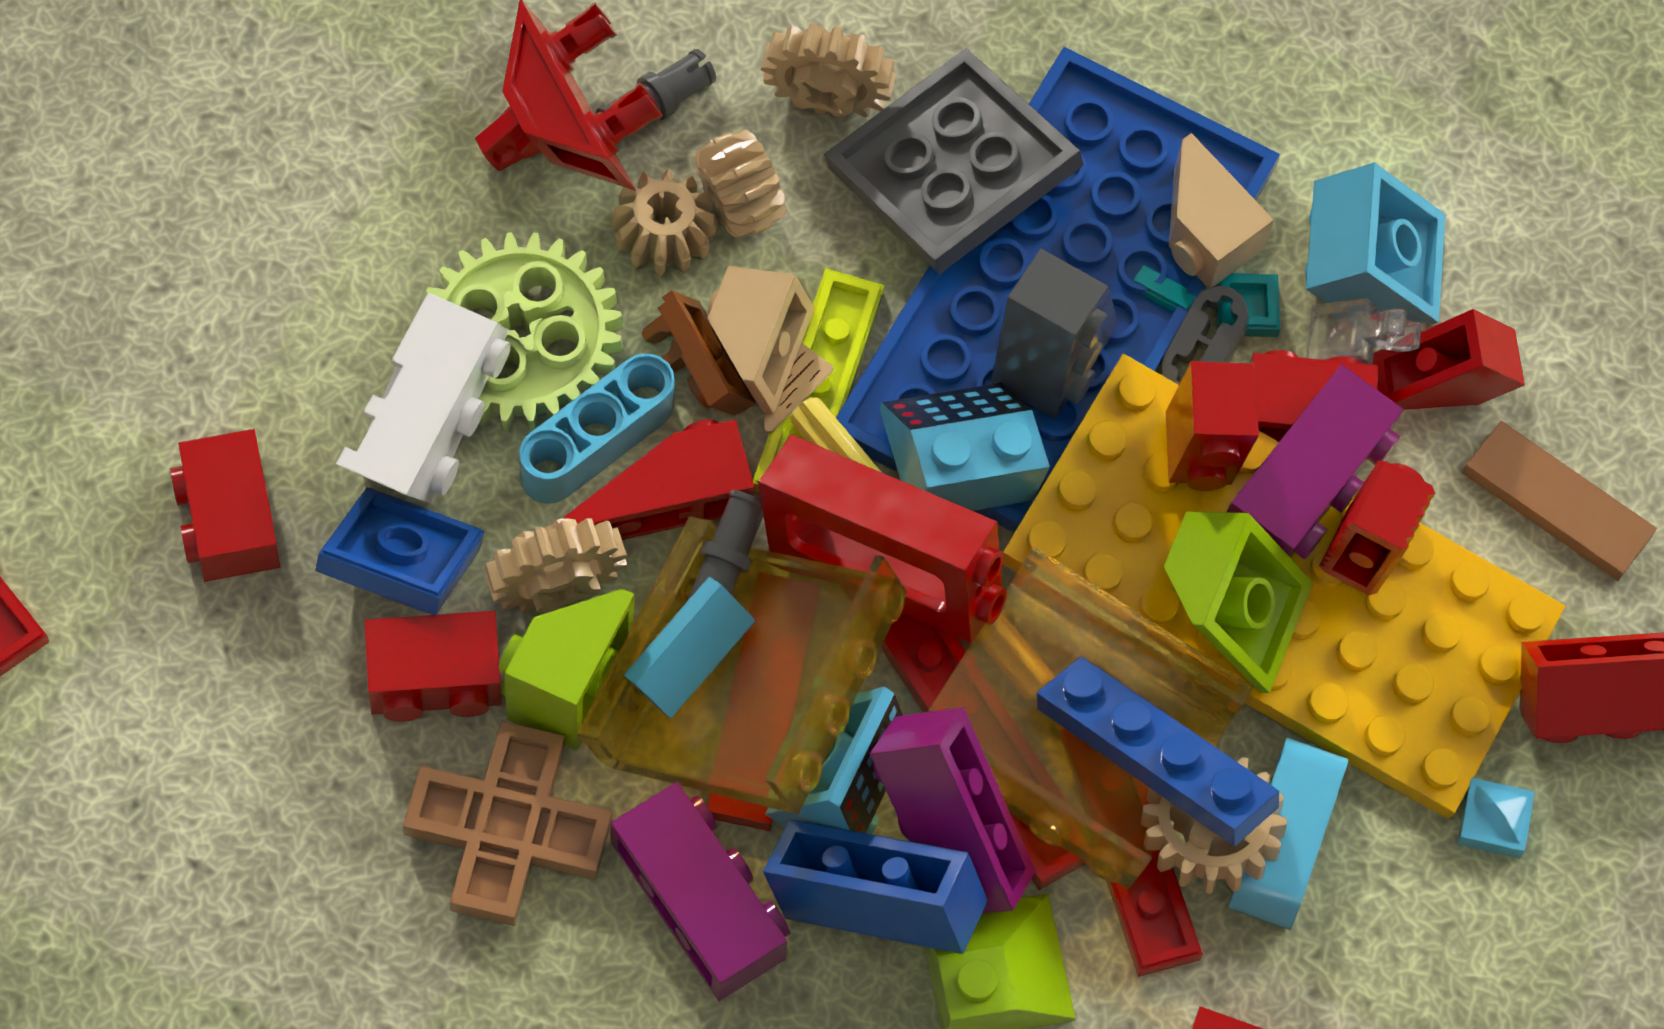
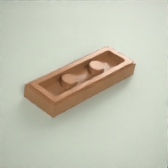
M1503 421L1499 422L1466 464L1463 471L1464 475L1617 581L1622 578L1657 530V527Z

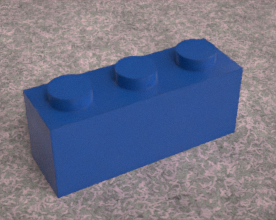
M789 819L763 870L785 919L959 954L964 953L988 902L968 852Z

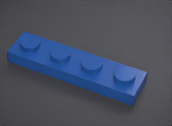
M1080 656L1037 692V710L1234 847L1279 808V790L1083 656Z

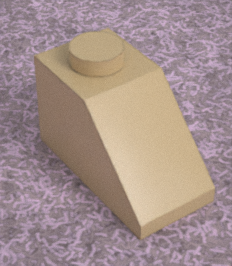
M1191 133L1182 139L1174 168L1169 247L1179 267L1190 276L1197 275L1210 288L1217 285L1265 249L1274 219Z
M728 266L719 289H716L710 298L707 319L762 412L774 414L815 307L795 274Z

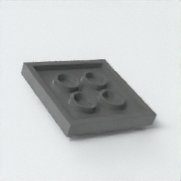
M967 48L824 154L828 168L939 275L1084 166L1080 150Z

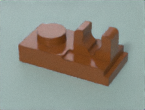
M673 290L664 295L662 298L665 303L658 307L661 315L642 331L644 340L656 344L669 336L675 338L671 341L672 344L669 352L661 356V358L669 363L673 372L687 366L691 373V376L687 378L688 386L695 398L707 409L714 408L735 416L756 403L754 397L708 321V315L700 301Z

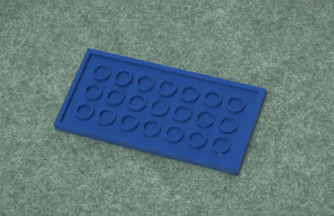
M1063 47L1029 105L1080 150L1084 166L940 275L929 265L836 417L869 458L898 472L879 409L881 402L991 385L1007 298L1041 248L1109 287L1118 326L1091 367V370L1096 373L1088 391L1079 404L1076 405L1068 400L1057 419H1054L1024 402L1033 411L1050 466L1036 494L1037 496L1122 354L1124 353L1157 372L1168 347L1193 304L1192 302L1188 310L1177 306L1173 313L1142 296L1141 294L1149 289L1133 282L1142 266L1145 265L1160 273L1158 279L1154 281L1155 283L1161 284L1167 277L1186 287V293L1196 296L1195 299L1207 287L1197 275L1190 276L1179 267L1169 247L1174 168L1182 139L1192 133L1256 201L1277 166L1279 153L1066 47ZM1034 500L974 510V512L997 521L998 525L1015 533Z

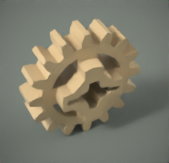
M810 23L809 28L805 32L794 25L787 27L786 35L774 32L771 42L766 45L761 71L765 72L763 77L764 84L776 86L774 95L776 97L790 96L789 99L793 102V107L797 109L815 108L814 111L816 113L825 114L828 111L835 117L847 119L848 115L854 111L865 118L869 117L871 108L882 111L885 108L886 101H890L896 78V72H893L895 62L893 59L882 58L884 48L882 46H868L864 41L865 36L862 34L846 36L843 35L841 27L835 26L829 32L816 23Z
M586 518L579 524H577L575 519H557L550 526L539 527L534 531H523L511 540L513 546L511 549L496 550L493 553L495 560L485 563L487 572L485 576L493 602L495 604L501 602L504 610H509L519 605L521 612H527L535 607L537 612L546 613L577 600H588L601 591L599 585L601 582L617 580L618 575L616 571L627 568L625 559L627 554L619 529H612L609 521H604L594 526L592 518Z
M1245 757L1240 758L1237 762L1248 769L1249 759ZM1267 772L1257 774L1258 777L1269 783L1270 775ZM1148 789L1147 801L1150 804L1143 806L1141 825L1150 828L1145 833L1144 846L1146 850L1162 849L1157 863V868L1161 872L1169 870L1174 866L1181 869L1178 885L1186 887L1194 876L1203 879L1205 893L1212 894L1216 881L1225 879L1227 885L1235 892L1240 890L1242 873L1246 872L1250 877L1259 881L1264 875L1265 860L1277 861L1282 844L1278 839L1284 838L1287 826V818L1278 815L1281 813L1284 801L1282 793H1279V808L1234 847L1154 790ZM1174 830L1184 835L1186 845L1177 837Z

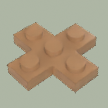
M501 721L484 780L420 766L403 823V833L406 836L465 849L450 900V911L515 926L532 865L588 879H597L610 830V822L612 821V811L551 796L565 747L564 735Z

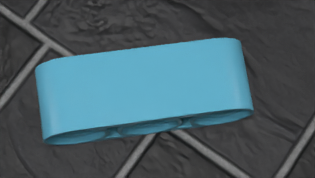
M649 353L637 354L627 359L530 432L522 441L519 450L521 486L525 493L537 502L545 504L558 503L569 497L661 427L670 418L674 407L675 380L674 372L669 363L657 355ZM640 387H650L656 389L660 394L653 398L643 399L635 396L632 392ZM600 423L607 425L612 430L605 435L594 436L586 433L583 429L590 424ZM544 460H553L563 465L560 470L554 473H543L534 468L537 463Z
M1286 737L1276 764V771L1273 779L1270 781V785L1279 790V793H1282L1284 798L1281 813L1278 815L1287 818L1284 838L1278 839L1282 843L1279 857L1276 862L1265 860L1264 875L1259 881L1250 877L1246 872L1242 873L1240 890L1232 894L1228 905L1229 909L1291 930L1348 764L1347 758Z

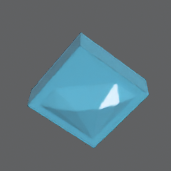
M1471 778L1470 786L1465 793L1457 844L1521 858L1526 849L1535 792Z

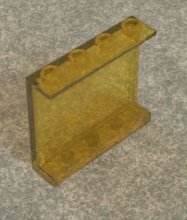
M689 516L577 734L597 759L612 769L673 784L678 781L681 786L799 815L809 792L817 786L820 780L822 766L837 735L845 729L848 723L850 708L864 680L871 675L875 668L877 653L892 623L897 621L902 613L907 590L883 556L875 555L868 572L750 548L747 557L752 560L748 573H740L731 595L756 621L670 719L659 711L623 675L680 611L684 603L687 602L704 561V557L699 553L705 541H712L716 528L710 520Z
M1033 547L1007 588L1006 601L998 619L991 625L984 624L928 712L964 707L1010 814L1029 825L1034 835L1043 842L1052 846H1061L1085 861L1088 868L1099 878L1108 882H1118L1129 890L1152 859L1151 854L1154 851L1145 849V833L1150 828L1141 825L1143 806L1150 804L1147 801L1149 787L1037 710V692L1080 656H1083L1216 747L1228 725L1246 702L1254 686L1038 548Z

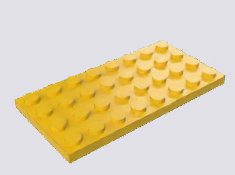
M1123 353L1004 549L1003 564L1326 751L1347 758L1349 764L1397 792L1450 819L1456 812L1470 786L1471 778H1474L1522 689L1520 680L1522 642L1548 640L1566 606L1422 523H1419L1420 526L1415 531L1408 549L1378 593L1367 595L1323 572L1319 567L1349 505L1342 513L1331 507L1319 522L1328 530L1305 560L1296 553L1291 558L1311 579L1313 585L1270 693H1259L1192 624L1164 568V564L1185 513L1226 512L1233 499L1279 442L1259 431V437L1232 485H1225L1220 489L1212 491H1199L1191 489L1188 483H1169L1166 410L1179 385Z

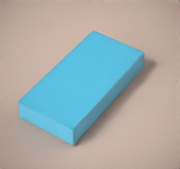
M708 577L623 676L659 711L671 719L756 620L720 583Z

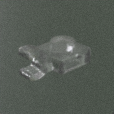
M1367 298L1312 305L1306 358L1327 360L1331 357L1346 356L1357 359L1362 364L1372 365L1374 348H1385L1401 352L1419 349L1422 325L1418 322L1406 324L1407 312L1402 309H1391L1378 313V307Z

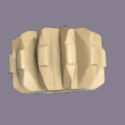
M746 129L735 133L729 132L710 140L708 145L696 151V172L701 179L702 189L704 192H710L713 200V209L719 223L724 225L727 233L735 238L748 234H757L772 227L773 223L785 217V195L779 184L780 179L776 175L772 161L767 157L762 143L757 141L754 134Z
M669 167L663 173L661 181H654L643 171L638 178V188H635L636 191L623 187L619 193L620 206H616L615 210L612 211L611 226L614 227L615 231H618L615 234L616 247L619 249V252H631V263L636 270L651 259L654 261L655 272L661 277L667 270V262L674 261V264L682 272L686 273L691 266V256L705 259L710 246L708 239L716 235L717 218L711 213L713 211V200L710 192L697 193V182L693 175L680 183H676Z

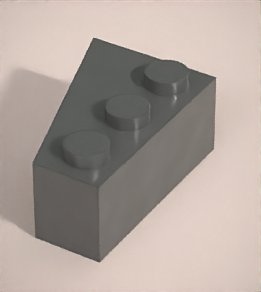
M1040 248L1007 298L991 383H1002L1020 400L1054 419H1057L1068 400L1076 405L1079 404L1088 391L1096 373L1091 370V367L1118 326L1109 287Z

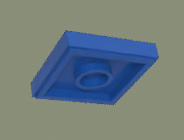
M366 487L319 552L315 571L436 616L477 555L482 545L485 531Z

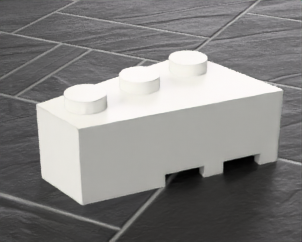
M428 292L391 360L396 368L383 397L379 398L372 395L364 410V416L373 420L357 452L344 447L336 464L404 495L432 504L437 493L445 495L452 485L458 470L459 460L454 459L453 456L463 434L468 437L473 434L482 417L485 402L479 400V397L489 376L496 378L502 371L508 358L511 344L505 341L509 329L491 319Z

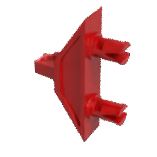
M519 0L502 89L510 106L498 119L475 137L482 154L496 170L501 171L522 159L542 152L552 164L636 191L616 155L619 152L617 145L621 143L624 137L629 134L633 135L655 119L661 118L663 114L655 106V100L642 83H638L634 89L610 104L611 107L603 113L599 112L596 114L590 108L571 73L574 71L573 63L583 53L588 54L608 39L617 36V33L610 26L611 22L596 2L565 24L566 27L559 32L554 31L551 33L525 2Z

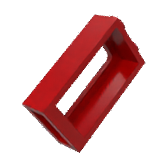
M792 434L758 481L769 555L971 644L984 624H993L1001 614L1006 601L1007 590L1002 587L1001 568L1004 561V553L999 550L997 521Z

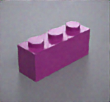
M1341 364L1233 499L1226 512L1249 513L1290 558L1296 553L1305 560L1328 530L1319 523L1331 507L1340 513L1347 508L1364 484L1362 480L1356 477L1367 461L1376 465L1378 460L1384 461L1401 436L1395 433L1392 428L1404 409Z
M964 707L895 716L871 751L870 756L873 761L874 773L879 782L884 785L896 811L901 833L909 842L968 852L988 899L982 914L1013 911L1036 870Z
M677 781L611 821L610 843L719 1002L785 961L788 942L785 937L790 935V930L783 915L774 903L767 901L762 904L749 884L753 882V876L740 853L733 847L725 851L712 832L717 829L715 819L704 801L698 795L689 799Z

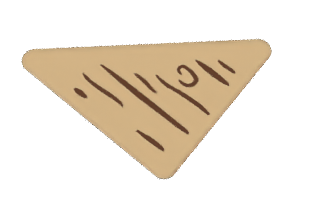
M803 343L800 345L775 413H765L764 429L766 432L774 431L833 372V366Z

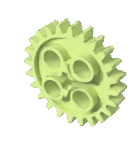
M510 232L506 234L504 249L496 251L486 238L482 239L481 249L483 256L475 259L464 250L459 251L462 270L458 273L442 266L439 272L446 290L428 287L426 295L429 292L470 311L483 307L496 312L491 320L509 329L505 341L509 342L511 347L506 361L514 363L518 366V369L507 378L488 377L479 397V400L485 402L479 425L483 426L493 413L500 414L503 431L509 432L515 417L524 416L529 431L532 432L536 429L538 414L546 413L549 418L560 411L559 407L565 404L568 405L581 395L582 391H586L597 383L599 378L596 374L606 376L616 368L615 360L607 354L622 352V337L613 332L623 328L621 311L610 310L617 304L615 289H601L605 283L604 270L598 267L584 273L587 267L586 252L581 250L567 260L565 259L564 240L560 238L546 251L541 250L538 233L533 232L526 247H518L514 235ZM535 286H547L554 290L551 297L544 301L535 302L524 297L525 293ZM571 310L573 312V315L571 317L564 316L561 314L563 313V311ZM523 325L524 330L530 334L519 338L518 333L512 330V328ZM566 339L577 344L573 352L564 356L552 355L546 351L548 346L556 340Z

